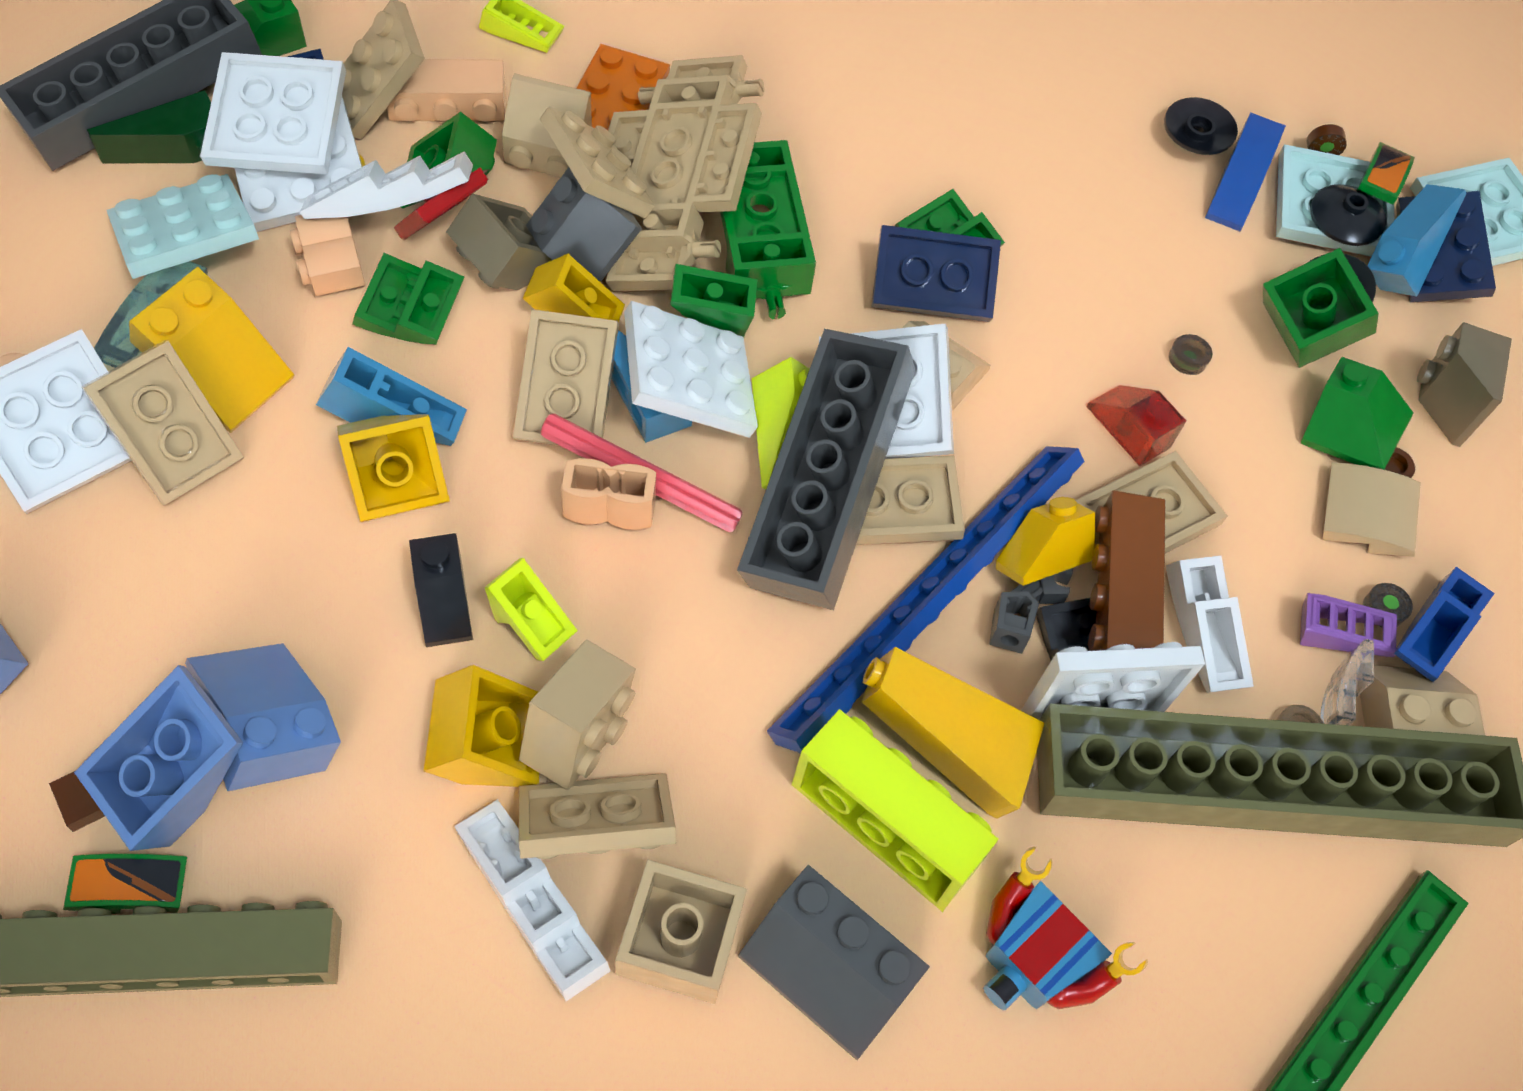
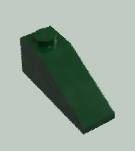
M204 90L87 129L102 164L196 163L202 161L200 154L211 100Z

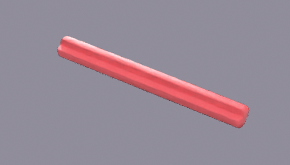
M550 414L542 425L541 435L544 438L583 458L598 460L611 467L620 464H637L654 470L656 472L657 496L727 532H733L742 517L743 512L740 508L557 414Z

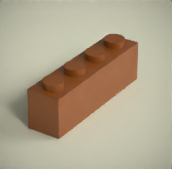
M1112 490L1105 505L1098 506L1095 512V532L1099 533V544H1096L1093 551L1092 570L1098 571V578L1091 592L1090 609L1096 611V624H1093L1090 630L1088 649L1089 651L1107 650L1110 647L1121 644L1133 645L1135 649L1154 648L1164 643L1165 499Z

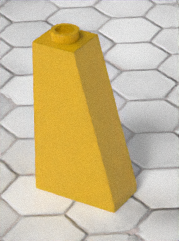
M894 647L880 659L875 657L869 664L863 677V683L868 686L862 703L987 814L998 819L1020 809L1045 723L897 647Z

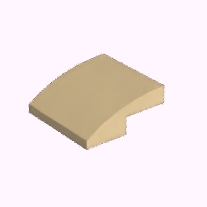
M1332 462L1323 540L1369 544L1368 553L1415 557L1421 482L1379 468Z

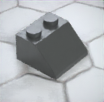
M569 167L526 224L539 248L548 257L554 260L569 253L600 282L642 230L631 212L584 192Z

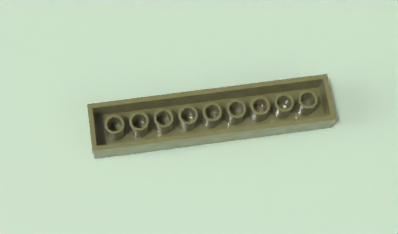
M1052 703L1048 705L1039 719L1045 723L1037 748L1040 815L1508 847L1523 838V762L1517 738Z

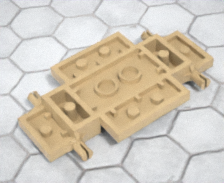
M743 55L674 60L666 79H658L656 87H641L639 89V101L641 104L650 103L649 110L613 113L608 131L616 138L614 144L617 149L631 161L630 169L634 175L646 184L647 189L645 192L655 207L646 219L632 213L642 230L608 272L606 283L612 291L672 290L674 267L676 264L692 267L697 258L720 257L721 244L719 240L699 241L704 225L699 212L736 211L762 115L757 103H737L742 97L764 95V82L762 79L744 80L748 66Z

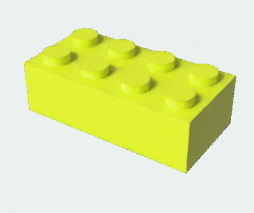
M839 709L801 751L792 786L942 912L978 869L999 840V838L991 833L990 825L982 817L973 812L967 813L951 800L950 793L944 786L935 780L929 779L927 781L912 768L910 760L902 752L895 748L888 749L873 737L870 727L858 717H849Z

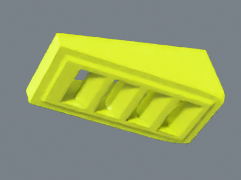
M490 0L482 11L479 28L492 35L547 53L562 33L564 25L521 0ZM527 26H531L534 28L530 30L529 28H527ZM541 30L548 32L545 38L539 35Z

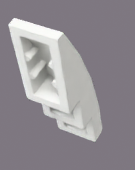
M462 152L429 169L421 156H418L385 174L377 160H374L310 194L305 200L300 214L304 219L338 218L387 211L431 198L469 181L473 164L466 153Z
M498 799L454 826L486 880L565 1001H568L610 972L606 959L581 926L576 912L551 879L547 867L542 860L536 857L520 859L519 828Z

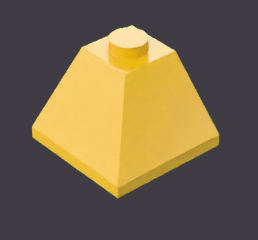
M429 414L379 416L337 426L338 438L360 522L450 501Z

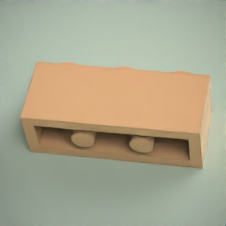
M424 59L388 105L389 121H448L459 112H462L472 121H504L506 86L503 60Z

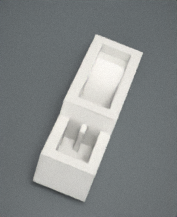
M1222 556L1179 560L1166 565L1170 591L1186 646H1201L1205 665L1198 672V675L1206 692L1254 687L1238 597L1229 598Z

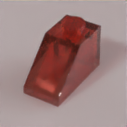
M1118 385L1093 399L1087 405L1092 414L1139 466L1170 449L1187 421L1159 390Z

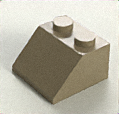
M472 193L446 231L457 244V252L475 265L480 271L478 274L480 279L485 284L495 289L503 287L520 290L529 285L536 267L552 261L550 257L541 251L526 227L532 215L526 208Z
M1465 322L1459 326L1452 336L1446 335L1443 338L1436 356L1432 361L1427 359L1423 363L1417 376V382L1421 383L1419 402L1451 444L1458 447L1462 446L1502 402L1512 338Z

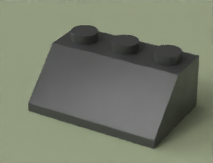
M809 864L777 900L738 955L744 963L856 1060L861 1057L930 968L926 962Z

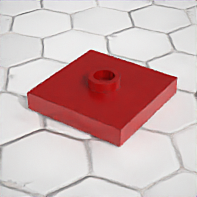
M478 168L470 174L469 181L423 200L425 204L414 210L393 228L401 239H407L463 202L472 193L486 185L489 179L482 169Z

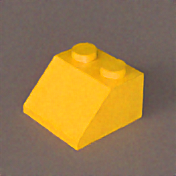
M476 665L468 666L436 679L424 772L462 785L519 787L539 784L540 773L519 761L529 703L538 691Z

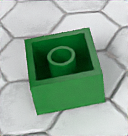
M1341 248L1263 283V304L1299 368L1376 333L1379 313Z

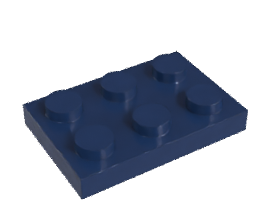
M1480 191L1466 192V196L1418 296L1409 295V302L1493 297L1496 285ZM1416 196L1398 198L1396 204L1397 217Z
M882 225L879 234L871 307L990 322L994 314L1001 240Z

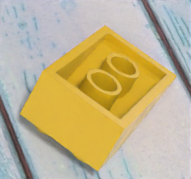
M198 266L129 321L130 342L142 353L164 340L169 341L221 423L230 433L294 378V373L235 301Z

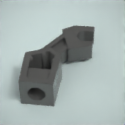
M1073 568L1024 586L1020 584L1011 592H1002L993 613L989 645L1022 654L1031 637L1038 605L1059 604L1066 601L1070 593V587L1060 586L1056 582L1068 585L1073 574Z

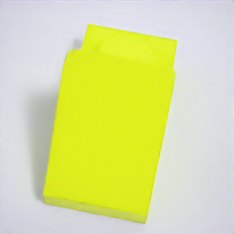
M519 558L484 587L494 619L497 623L510 624L536 660L544 661L578 631L524 558Z

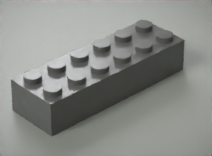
M162 0L0 85V98L45 162L54 171L95 148L87 129L195 94L215 83L222 52L262 55L248 21L230 0Z
M824 328L737 569L749 588L834 611L915 373L908 345Z

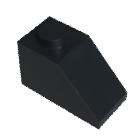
M452 533L409 540L414 583L426 647L473 640L457 534Z

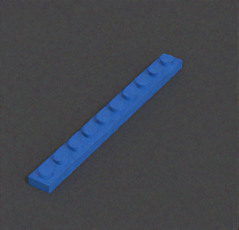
M1046 446L965 529L963 539L954 540L767 730L775 745L801 753L803 748L839 709L845 714L849 712L853 703L866 691L868 685L863 683V677L871 661L875 657L880 659L894 647L905 652L910 648L913 640L929 624L937 620L940 612L967 588L968 583L983 567L993 561L994 556L1012 538L1029 511L1045 505L1061 486L1070 481L1073 473L1085 462L1079 448Z

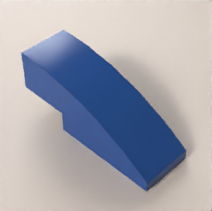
M1250 112L1206 213V219L1239 232L1242 230L1286 125Z
M1455 567L1439 582L1406 630L1394 654L1434 682L1482 617L1480 613L1495 593L1458 567Z

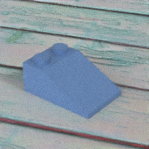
M284 643L186 659L187 670L243 742L223 778L227 792L326 771L341 741L325 698Z
M178 665L74 773L130 851L170 847L205 812L243 742L187 668Z

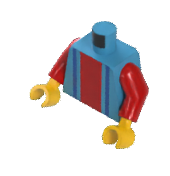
M1035 846L1030 847L1022 856L1020 866L1022 870L1020 873L1013 872L992 901L986 931L992 946L986 953V957L999 972L983 987L984 992L991 1002L1001 1010H1007L1020 996L1035 1009L1040 1008L1045 1003L1056 1009L1092 1004L1122 982L1121 976L1123 974L1134 976L1142 972L1147 967L1148 959L1140 963L1137 968L1128 967L1124 963L1122 955L1126 949L1136 943L1127 942L1115 950L1113 962L1105 961L1112 953L1042 881L1034 887L1033 880L1043 879L1049 874L1052 868V858L1043 870L1035 871L1029 867L1027 858L1036 849Z

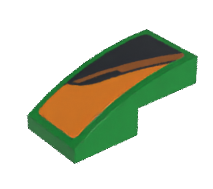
M1380 142L1371 157L1368 168L1361 178L1358 190L1394 205L1410 173L1415 157Z
M154 854L75 855L72 858L63 910L79 911L86 908H100L109 910L112 914H120L121 909L133 910L137 907L153 906L164 908L170 913H177L181 903L187 857Z

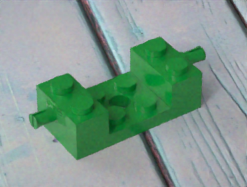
M788 141L754 142L736 211L720 212L727 244L725 270L727 274L758 279L756 299H766L769 317L775 319L777 312V318L780 319L786 314L782 297L811 294L816 260ZM755 205H765L770 211L758 212L752 207Z

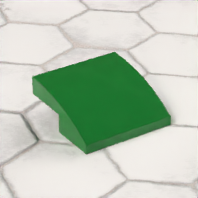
M954 189L949 190L895 225V227L1001 240V246L1005 243L983 212L973 216Z
M383 253L354 315L352 325L404 341L436 345L465 277L425 260L423 267L419 268Z

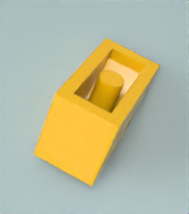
M569 253L536 267L523 296V300L535 310L615 320L618 323L625 307L621 300Z
M1069 497L1053 498L1048 504L1031 509L997 558L996 570L1024 586L1092 561L1095 548V512L1078 504L1075 499Z

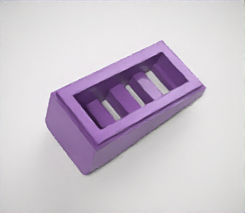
M1306 594L1302 605L1300 645L1395 657L1397 614L1326 595ZM1320 618L1328 619V626L1321 625ZM1338 620L1346 621L1345 631L1337 629ZM1356 623H1364V636L1355 634ZM1374 625L1383 626L1382 641L1373 639Z

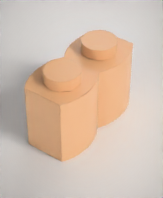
M302 215L295 216L298 229L290 230L296 254H304L305 259L297 261L303 284H312L316 296L365 286L348 217L304 219Z
M587 458L566 461L561 486L563 516L581 524H600L608 521L612 525L623 529L640 530L652 526L655 506L656 472L648 467L637 464H620L611 467L604 462Z

